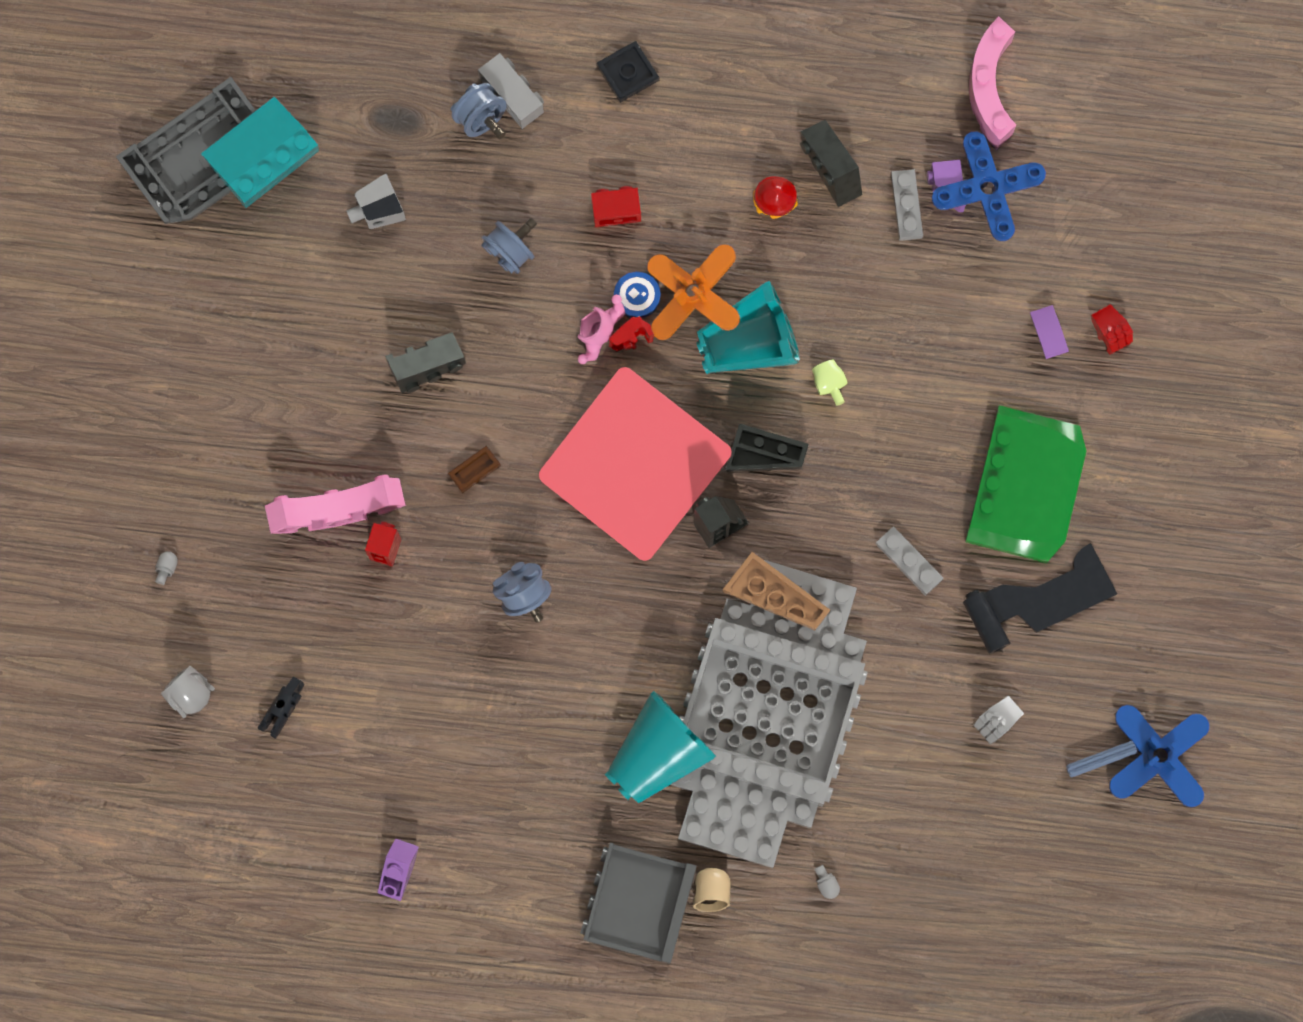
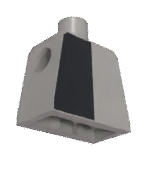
M387 174L380 176L357 191L354 195L358 206L346 210L351 223L365 219L369 229L406 220L404 211Z

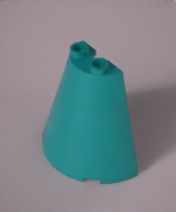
M770 281L765 282L732 306L740 315V322L736 328L726 331L711 321L697 331L699 341L696 344L700 354H705V360L702 361V365L706 374L789 366L799 363L800 355L793 330Z
M653 691L645 702L610 768L604 775L614 785L618 783L621 786L618 791L627 800L632 797L640 803L713 760L716 755L674 713V710L663 698Z

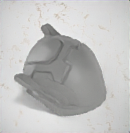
M189 666L168 683L161 692V695L175 711L177 710L185 718L186 714H195L201 711L210 699V690L213 691L215 688L207 682V679L202 674Z

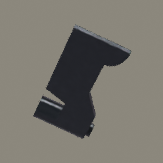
M1091 543L1077 553L1073 561V570L1040 586L1000 585L987 592H979L977 589L965 595L966 600L963 601V604L989 654H993L1011 644L1001 625L1002 622L1018 615L1037 633L1117 595Z

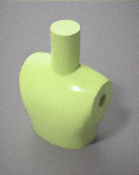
M834 359L815 366L812 372L818 393L820 395L831 393L836 406L843 404L845 401L839 389L847 385V379L842 369L836 364Z

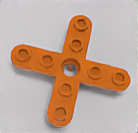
M720 245L715 248L703 264L696 268L692 276L665 255H655L649 260L647 266L649 273L675 293L674 298L651 325L655 338L659 340L670 338L694 309L723 330H733L738 326L740 322L738 311L711 291L736 260V253L731 246ZM696 284L698 288L694 286L691 289L695 296H688L685 292L690 285Z

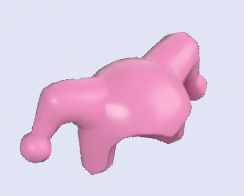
M616 294L612 297L611 300L614 304L612 308L604 311L601 308L594 307V311L581 320L580 335L578 334L577 337L586 344V354L578 356L580 364L597 360L602 345L613 334L614 325L625 315L620 295Z

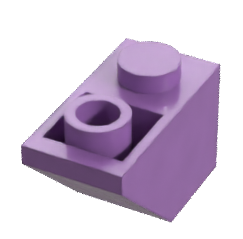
M395 839L385 859L378 889L379 894L399 901L402 900L415 864L418 846Z

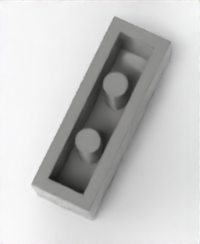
M499 53L478 69L479 79L483 83H489L494 88V94L506 101V111L523 129L544 113V101L539 93H533L530 90V84L523 75L519 76L514 71L515 66L509 58L504 59Z

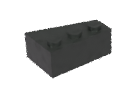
M823 120L801 131V149L805 155H809L813 167L818 171L836 205L840 207L863 195L859 167L827 121Z
M453 333L426 341L425 346L416 350L413 347L406 348V354L395 358L392 354L385 356L401 393H412L418 390L421 384L426 382L433 383L442 377L441 375L449 371L454 373L463 368V365L466 364L465 357Z
M739 423L726 472L802 469L809 444Z
M715 496L711 499L706 497L696 504L694 526L708 548H711L749 524L735 500Z

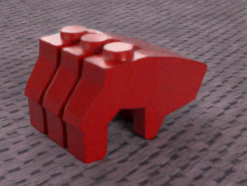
M1111 304L1091 315L1098 339L1104 341L1107 346L1106 351L1110 355L1133 342L1132 328L1127 320Z
M640 316L630 318L609 338V347L616 352L623 349L635 350L639 335L644 336L647 343L653 342L654 334L651 325L642 320Z

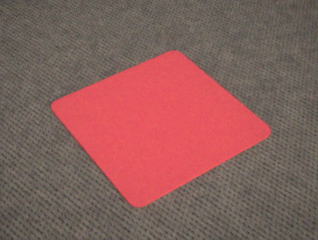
M623 367L615 373L539 472V478L546 486L637 558L647 561L654 556L729 460L732 451L728 444L630 368Z

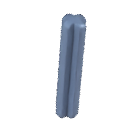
M1129 741L1070 763L1066 766L1070 777H1075L1137 753L1134 742Z

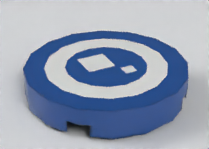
M628 273L619 279L614 289V295L621 296L625 316L629 318H636L638 316L641 318L648 317L659 306L661 296L659 285L647 273Z

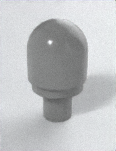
M167 551L159 556L155 566V571L158 573L155 580L156 583L164 585L167 576L171 577L174 574L178 563L174 553Z
M823 865L815 868L814 870L819 877L816 882L821 894L827 899L837 897L840 892V886L832 873L828 874Z

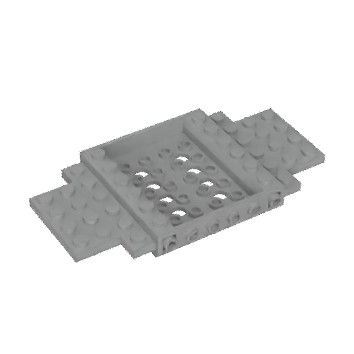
M764 560L829 608L830 612L816 631L753 604L748 605L726 599L721 619L715 618L714 624H708L705 637L709 638L706 647H701L698 660L702 661L700 669H694L690 683L695 685L692 693L687 692L683 705L687 707L685 717L681 715L679 717L710 748L716 757L671 785L692 792L678 839L773 868L787 821L811 829L817 807H822L825 801H830L833 788L829 787L831 778H837L840 764H836L839 754H844L847 741L843 740L845 731H851L854 718L850 717L852 708L857 709L861 697L860 694H857L859 684L864 686L868 672L864 671L865 663H861L867 641L844 634L857 588ZM735 674H745L747 683L741 687L735 685L733 682ZM766 680L770 683L771 689L768 693L762 694L758 692L756 685L759 681ZM784 687H789L794 692V697L789 701H785L780 697V691ZM808 694H812L817 698V705L813 708H808L803 703V698ZM723 719H729L733 723V729L728 733H724L719 729V723ZM747 726L755 728L757 732L756 737L752 740H747L742 735L743 729ZM771 733L777 734L780 738V743L776 747H770L766 743V737ZM800 741L803 744L802 753L798 755L791 753L789 750L790 743Z

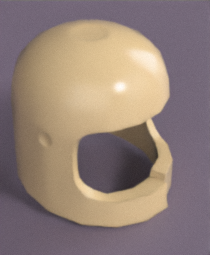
M717 868L701 870L695 878L696 895L693 899V908L701 912H716L727 908L730 905L731 889L729 875ZM705 900H717L713 904L701 903Z

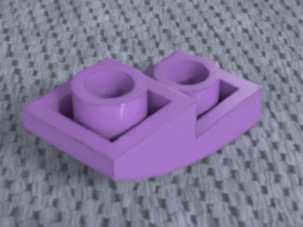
M1053 305L1030 312L1045 358L1048 359L1069 352Z

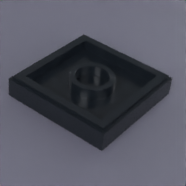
M637 41L596 63L597 68L620 103L660 81V77Z

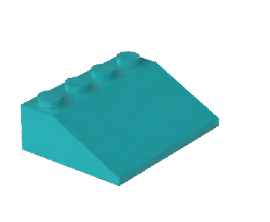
M273 97L202 152L201 155L242 205L247 208L319 152V147L305 128Z

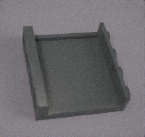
M610 842L609 848L604 847L600 861L605 863L602 872L597 871L594 886H598L595 896H590L587 910H591L589 920L584 919L580 934L585 935L584 941L671 964L696 865L679 863L617 846Z

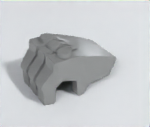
M1007 696L984 712L973 726L980 731L983 737H986L989 744H992L1006 734L1024 713Z

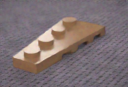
M751 552L722 591L816 631L830 612L829 608L753 552Z

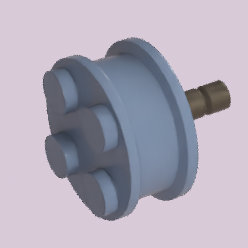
M489 83L472 84L458 102L451 107L452 119L464 126V132L469 137H477L491 130L498 139H502L506 133L497 122L503 116L507 104L502 97H497L494 94V88Z
M532 218L516 233H513L505 225L497 221L495 223L496 228L488 236L483 235L481 237L483 240L481 246L484 250L494 257L497 256L499 258L498 264L511 274L513 272L519 274L521 272L519 268L528 259L533 260L535 258L522 241L531 229L537 225L536 221Z
M518 562L512 566L511 570L493 582V594L497 599L502 600V609L505 614L519 616L530 612L535 622L543 620L544 617L538 607L549 597L551 585L547 580L542 579V569L538 564Z

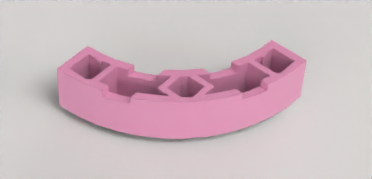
M999 16L989 26L978 45L969 77V97L973 114H975L980 125V130L996 150L1013 135L1016 127L1014 121L1004 110L996 88L997 62L1005 49L1012 43L1015 31Z
M380 475L375 477L373 482L339 492L337 489L324 492V495L302 498H288L286 495L278 496L273 499L274 502L265 505L271 534L295 533L301 527H308L309 531H315L367 519V514L378 512L379 515L406 506L399 478H389V475Z

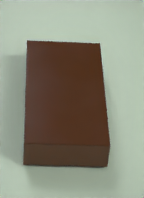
M486 445L451 470L448 475L463 494L499 468L501 464Z

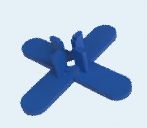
M970 132L964 138L963 147L973 178L938 187L932 195L933 205L940 210H948L981 201L992 236L998 241H1007L1012 238L1015 226L1004 194L1040 185L1045 179L1046 171L1041 164L1032 162L997 172L986 137L980 132ZM988 182L994 185L992 194H985L981 190V188L987 186Z
M1125 705L1119 708L1115 714V721L1129 740L1134 742L1141 755L1110 780L1109 789L1112 795L1120 799L1127 798L1158 774L1183 805L1196 807L1201 804L1204 799V791L1178 760V757L1208 733L1209 722L1207 718L1201 714H1192L1163 738H1160L1135 707ZM1162 748L1167 752L1168 757L1165 762H1157L1160 759L1158 756H1153L1156 749Z

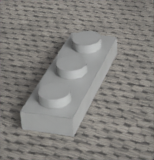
M915 169L892 171L891 181L899 241L922 239L923 230Z
M894 526L876 542L880 550L925 596L944 579Z

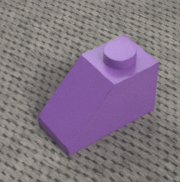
M960 160L932 162L930 171H927V183L932 185L933 192L938 187L963 181ZM966 205L955 207L954 209L958 212H964Z

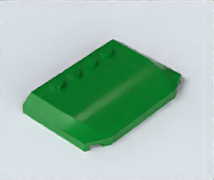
M999 405L965 542L1048 563L1065 543L1087 452L1081 427Z

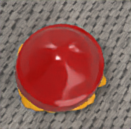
M777 176L767 177L758 183L753 191V202L757 213L770 215L772 219L786 215L798 206L796 189L785 178Z

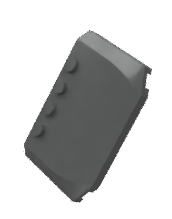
M232 77L212 89L211 94L137 145L135 143L118 154L116 158L165 224L192 220L232 192L201 153L256 110Z

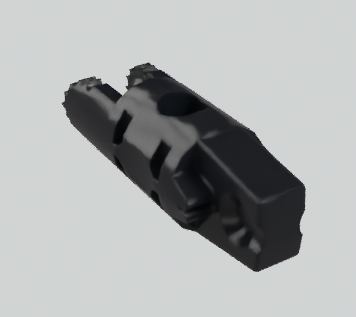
M292 677L287 686L281 688L278 696H276L271 707L260 722L259 730L264 732L274 717L278 719L270 735L275 739L278 737L302 697L300 693L305 684L301 680Z

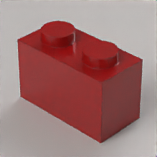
M623 186L619 190L599 189L595 193H591L595 227L641 222L638 188Z
M381 522V524L373 523L365 548V552L370 560L392 567L402 540L398 530L394 529L395 526L387 522Z

